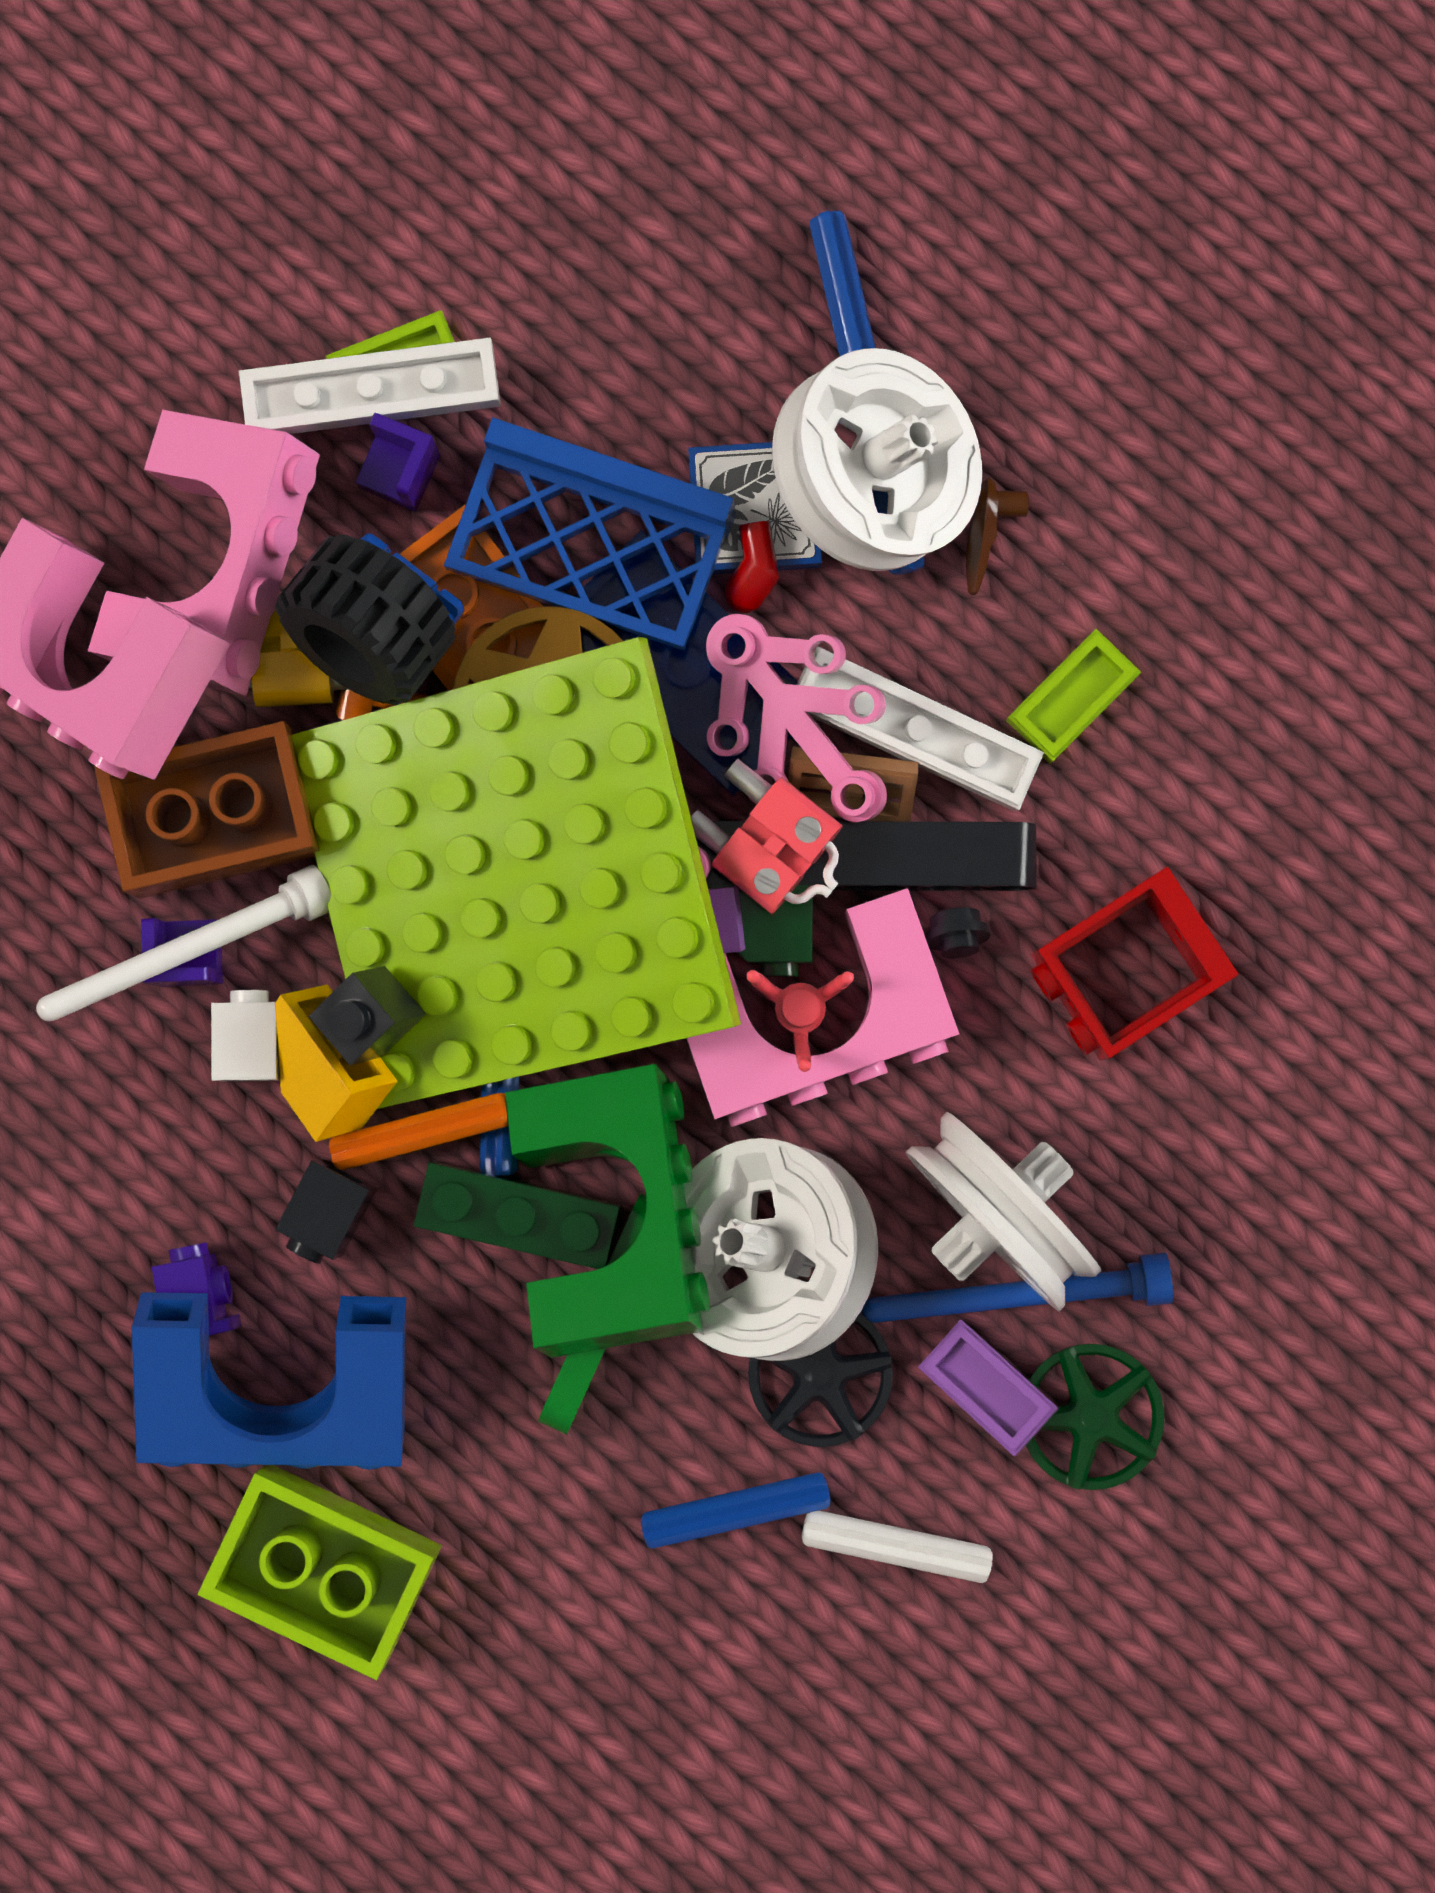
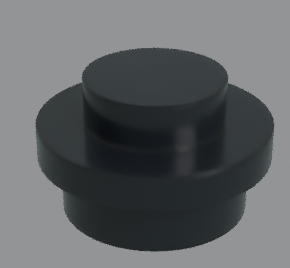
M969 907L947 909L930 917L931 929L925 935L929 948L941 951V956L949 959L964 958L976 954L979 951V945L990 938L989 926L981 921L980 911Z

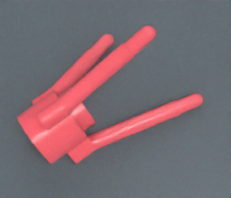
M750 970L747 973V980L764 994L768 1000L775 1003L776 1020L784 1030L793 1034L798 1068L802 1072L809 1071L812 1060L808 1033L818 1028L823 1021L826 1012L825 1002L847 988L854 981V975L846 971L819 989L810 984L795 983L782 990L756 970Z

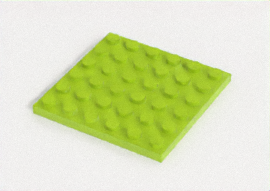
M633 638L292 735L320 850L314 852L318 870L325 878L331 892L327 906L345 979L354 972L385 966L426 1013L410 1031L381 1057L398 1082L377 1109L741 1025L647 638Z

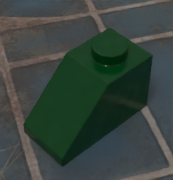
M707 884L708 888L735 886L734 884ZM797 885L792 893L801 894L813 885ZM739 889L745 950L735 953L747 965H760V973L764 977H798V965H811L813 897L801 904H792L785 900L775 913L771 915Z

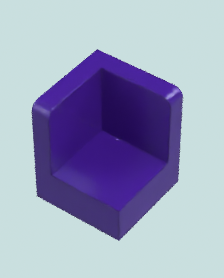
M374 413L369 426L375 438L355 483L361 490L416 512L441 455L431 435Z
M157 918L141 919L142 953L212 923L216 919L167 922ZM222 947L147 979L143 983L158 987L223 984Z

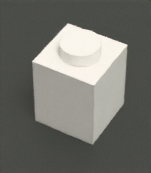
M230 991V1003H211L212 1081H280L275 1002H269V991Z

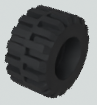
M338 534L336 537L332 535L326 537L276 599V612L280 617L279 620L295 645L315 666L345 688L383 704L399 705L407 703L456 638L454 635L456 629L454 622L449 617L448 610L430 586L416 572L385 550L348 535Z

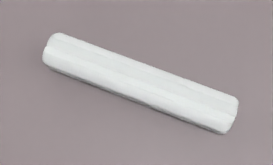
M824 1511L807 1513L802 1531L803 1543L808 1547L978 1583L986 1582L991 1572L993 1560L991 1549L975 1543Z

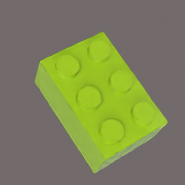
M265 1465L254 1473L197 1595L377 1680L392 1655L442 1545L275 1465Z

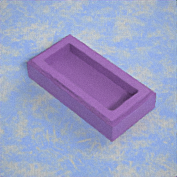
M961 1319L918 1366L924 1374L1013 1456H1017L1059 1409Z

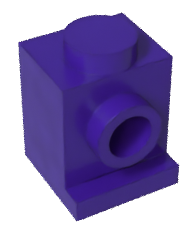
M207 1242L168 1250L170 1263L151 1267L156 1293H208L209 1335L228 1332L242 1326L240 1314L227 1316L225 1304H230L233 1300L230 1275L225 1265H217L216 1254L209 1255Z

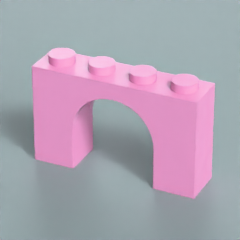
M162 410L144 470L179 491L223 499L230 516L231 537L222 566L203 589L180 601L159 603L189 616L230 642L207 688L246 697L252 676L259 667L260 650L270 617L276 609V599L279 596V588L288 558L297 542V529L306 499L316 480V467L320 454L284 431ZM106 590L88 652L111 661L145 599Z
M22 518L0 557V694L4 690L11 694L6 704L19 713L39 722H42L43 718L49 720L51 724L47 732L54 738L78 750H83L84 746L91 749L93 752L88 760L101 770L120 779H124L128 771L155 780L227 651L230 642L189 616L146 597L107 667L89 683L72 689L64 666V648L67 634L104 562L68 539Z
M908 888L848 908L844 913L866 976L868 1005L864 1019L855 1034L841 1047L828 1053L811 1056V1068L807 1072H802L798 1068L795 1054L787 1053L772 1046L755 1030L748 1018L726 953H724L741 1025L687 1038L714 1119L727 1115L730 1126L733 1127L767 1115L764 1106L766 1101L788 1094L791 1106L828 1094L824 1081L848 1073L850 1081L854 1085L888 1073L884 1062L887 1059L909 1053L912 1064L949 1052L945 1039L959 1035V1031Z

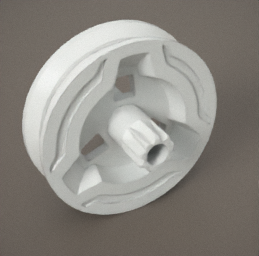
M878 348L861 349L844 354L796 387L788 396L778 415L773 435L772 457L775 477L781 496L794 521L804 534L834 559L855 568L869 571H887L902 568L951 542L970 521L978 503L982 483L981 453L974 427L965 408L952 389L934 371L912 357L896 351ZM837 423L856 433L857 437L851 449L834 431ZM872 490L888 493L887 514L877 513Z
M946 1112L941 1117L940 1136L942 1141L934 1149L924 1146H911L905 1152L924 1177L962 1217L932 1247V1253L959 1281H964L995 1251L1036 1293L1054 1309L1060 1311L1065 1306V1286L1063 1283L1072 1274L1075 1276L1095 1277L1101 1271V1268L1087 1249L1045 1204L1073 1176V1169L1053 1147L1046 1142H1041L1012 1170L965 1124L949 1112Z
M767 1138L747 1139L726 1145L705 1157L692 1169V1182L684 1184L687 1208L693 1207L696 1211L701 1233V1245L692 1247L695 1273L703 1272L710 1301L709 1311L701 1312L703 1332L692 1334L708 1346L723 1353L769 1361H787L811 1355L840 1337L855 1321L867 1301L873 1286L878 1261V1236L874 1215L863 1190L845 1168L824 1154L789 1142ZM771 1192L776 1215L774 1218L757 1220L758 1195ZM731 1266L743 1268L748 1276L747 1280L729 1290L723 1275ZM811 1268H815L809 1282L797 1279L799 1276L810 1277Z

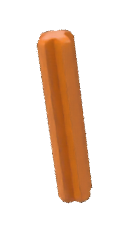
M495 1093L332 1137L329 1141L332 1163L336 1169H349L508 1127L506 1097L504 1093Z

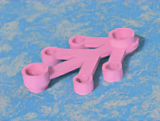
M731 614L717 621L711 628L706 642L708 659L711 665L722 674L718 720L714 721L707 731L709 748L715 754L724 757L739 755L747 748L750 733L747 726L743 723L749 681L764 700L758 767L754 772L760 777L766 774L770 775L775 781L781 777L788 781L784 774L789 732L833 787L831 802L834 810L840 817L851 822H861L873 819L879 815L887 800V790L882 779L869 770L854 771L808 712L844 715L854 723L871 724L878 721L885 712L886 701L883 693L872 685H857L846 690L785 684L768 663H804L812 672L831 674L838 671L844 664L846 651L843 643L832 635L824 634L815 635L809 640L768 636L764 626L757 619L743 614ZM735 634L741 635L746 644L743 655L737 659L733 658L727 649L729 639ZM823 642L829 643L834 651L832 662L825 667L820 666L814 656L816 647ZM862 692L869 693L874 700V709L867 717L860 716L854 707L856 697ZM726 725L732 726L737 732V742L731 749L725 748L719 738L720 731ZM852 784L861 786L865 792V802L858 809L851 807L846 800V791Z

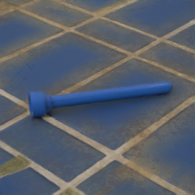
M1166 1252L1139 1255V1262L1127 1263V1270L1099 1272L1095 1277L1072 1275L1063 1283L1065 1286V1302L1130 1295L1132 1301L1144 1300L1146 1307L1173 1303L1172 1275ZM1025 1281L871 1297L865 1302L862 1314L870 1322L879 1323L1045 1305L1048 1303Z

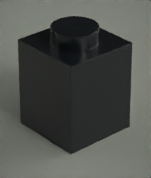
M385 966L352 973L309 1015V1018L347 1063L352 1066L383 1057L426 1013Z
M322 1159L311 1160L275 1230L290 1238L286 1244L287 1249L309 1261L320 1264L324 1256L332 1260L342 1257L377 1188L343 1170L336 1169L335 1166Z

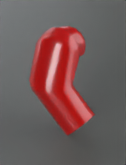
M758 521L739 526L744 558L725 587L726 601L737 612L750 613L757 610L779 580L770 521Z

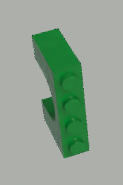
M656 1064L505 1092L512 1155L528 1168L589 1157H615L635 1166L642 1178L646 1192V1214L642 1229L633 1245L619 1259L597 1270L526 1283L533 1348L553 1358L703 1332L701 1312L709 1311L710 1301L703 1272L695 1273L692 1247L701 1245V1233L695 1209L693 1207L687 1208L684 1184L692 1182V1166L686 1145H678L675 1121L683 1120L684 1118L683 1100L678 1083L676 1081L670 1082L669 1078Z

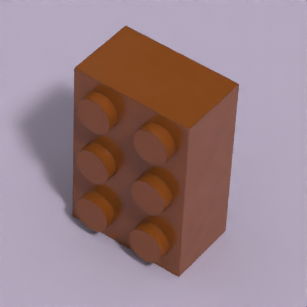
M285 721L173 747L155 780L128 771L124 779H120L94 766L122 892L142 899L315 857L314 852L320 850L292 735L297 732Z

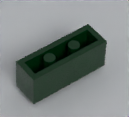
M436 1161L428 1162L413 1226L600 1269L609 1263L622 1204L503 1176H493L481 1173V1171Z

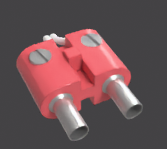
M737 759L727 770L724 777L757 803L741 828L739 827L730 836L699 810L691 816L695 837L717 854L711 866L771 915L775 913L785 900L792 904H801L807 902L816 894H822L827 898L838 885V882L833 878V871L838 863L839 854L832 841L843 825L783 777L779 778L773 785H770L742 761ZM826 850L829 854V859L823 870V878L827 886L816 884L808 887L801 894H793L792 891L804 878L805 873Z

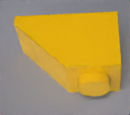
M328 984L281 994L275 1002L281 1093L315 1142L362 1129L398 1082L381 1057L350 1066L309 1018V1015L333 992Z

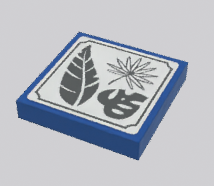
M773 442L688 447L690 484L732 497L735 502L736 517L729 537H725L712 575L734 573L744 558L739 526L758 521H770L778 571L821 568V549L800 529L781 496L773 466ZM694 535L695 563L701 561L708 539Z

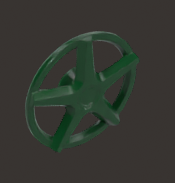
M1078 1344L1054 1353L1037 1367L1029 1381L1037 1388L1041 1380L1051 1369L1058 1364L1062 1367L1070 1399L1065 1406L1058 1407L1059 1409L1040 1430L1067 1431L1072 1434L1073 1445L1069 1471H1063L1049 1461L1040 1450L1034 1437L1026 1445L1030 1455L1048 1475L1075 1489H1107L1132 1479L1156 1456L1164 1429L1163 1401L1158 1386L1150 1372L1134 1357L1108 1345ZM1078 1356H1105L1119 1361L1131 1371L1106 1389L1099 1391L1094 1388ZM1143 1386L1147 1391L1152 1411L1151 1430L1147 1440L1125 1424L1119 1417L1120 1410ZM1102 1442H1109L1136 1456L1129 1465L1118 1472L1102 1477H1087L1098 1445Z

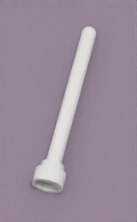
M315 865L300 869L287 876V883L279 886L278 894L42 997L36 1006L37 1014L45 1021L58 1020L289 916L295 921L302 917L307 921L314 920L329 913L327 906L331 897L329 886Z

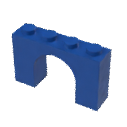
M141 1292L132 1324L136 1463H159L167 1467H178L185 1464H225L234 1468H243L251 1465H291L301 1469L316 1466H357L368 1470L378 1469L383 1466H402L405 1433L406 1297L340 1296L336 1325V1373L322 1391L305 1401L285 1406H268L248 1401L236 1395L223 1384L214 1371L209 1352L208 1293Z

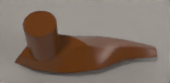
M987 478L981 484L978 503L970 520L966 549V577L968 593L970 595H977L984 578L990 548L997 538V516L1026 517L1028 513L1029 497L1027 491H997L995 482L990 478Z

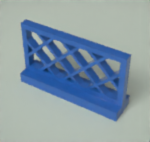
M492 417L484 439L487 448L445 560L444 567L446 570L554 607L569 608L583 612L604 624L685 651L725 537H729L736 517L734 498ZM498 468L521 476L531 496L497 512L488 494L496 469ZM532 480L549 487L537 492ZM565 492L581 496L590 516L556 532L543 503ZM591 500L608 505L609 507L597 512ZM485 502L490 515L478 521ZM537 507L550 535L515 551L502 522ZM624 512L640 516L650 536L616 552L602 523ZM652 521L670 527L656 532ZM496 526L509 555L487 566L465 560L464 557L471 538ZM596 526L610 556L575 572L562 542ZM684 532L708 539L701 561L679 572L675 571L662 544ZM556 546L569 575L545 587L530 582L521 562ZM656 547L669 576L635 592L621 562ZM515 565L520 578L503 573L502 571ZM615 566L629 596L606 607L590 602L581 582ZM695 576L687 596L682 582ZM575 586L580 598L562 593L561 591ZM675 586L684 605L676 631L651 623L641 602ZM634 606L640 619L621 613V611Z

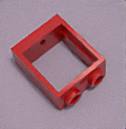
M1168 866L1031 953L1037 966L1032 968L1030 972L1038 987L1050 1002L1059 997L1072 1017V1020L1065 1024L1072 1039L1086 1056L1094 1051L1099 1060L1110 1059L1239 975ZM1145 900L1197 979L1109 1035L1057 956Z

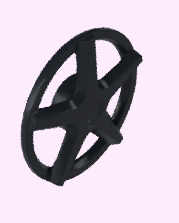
M859 1313L854 1323L869 1336L877 1352L842 1356L836 1351L835 1340L825 1348L799 1359L787 1361L766 1360L791 1374L794 1378V1385L774 1412L767 1404L761 1389L759 1374L761 1359L750 1358L748 1369L750 1392L759 1413L774 1431L802 1445L829 1447L855 1440L879 1418L891 1392L893 1378L892 1360L883 1337L865 1316ZM881 1371V1381L877 1397L869 1411L858 1421L844 1387L848 1381ZM819 1401L823 1403L842 1431L823 1435L809 1434L796 1430L788 1424L812 1402Z

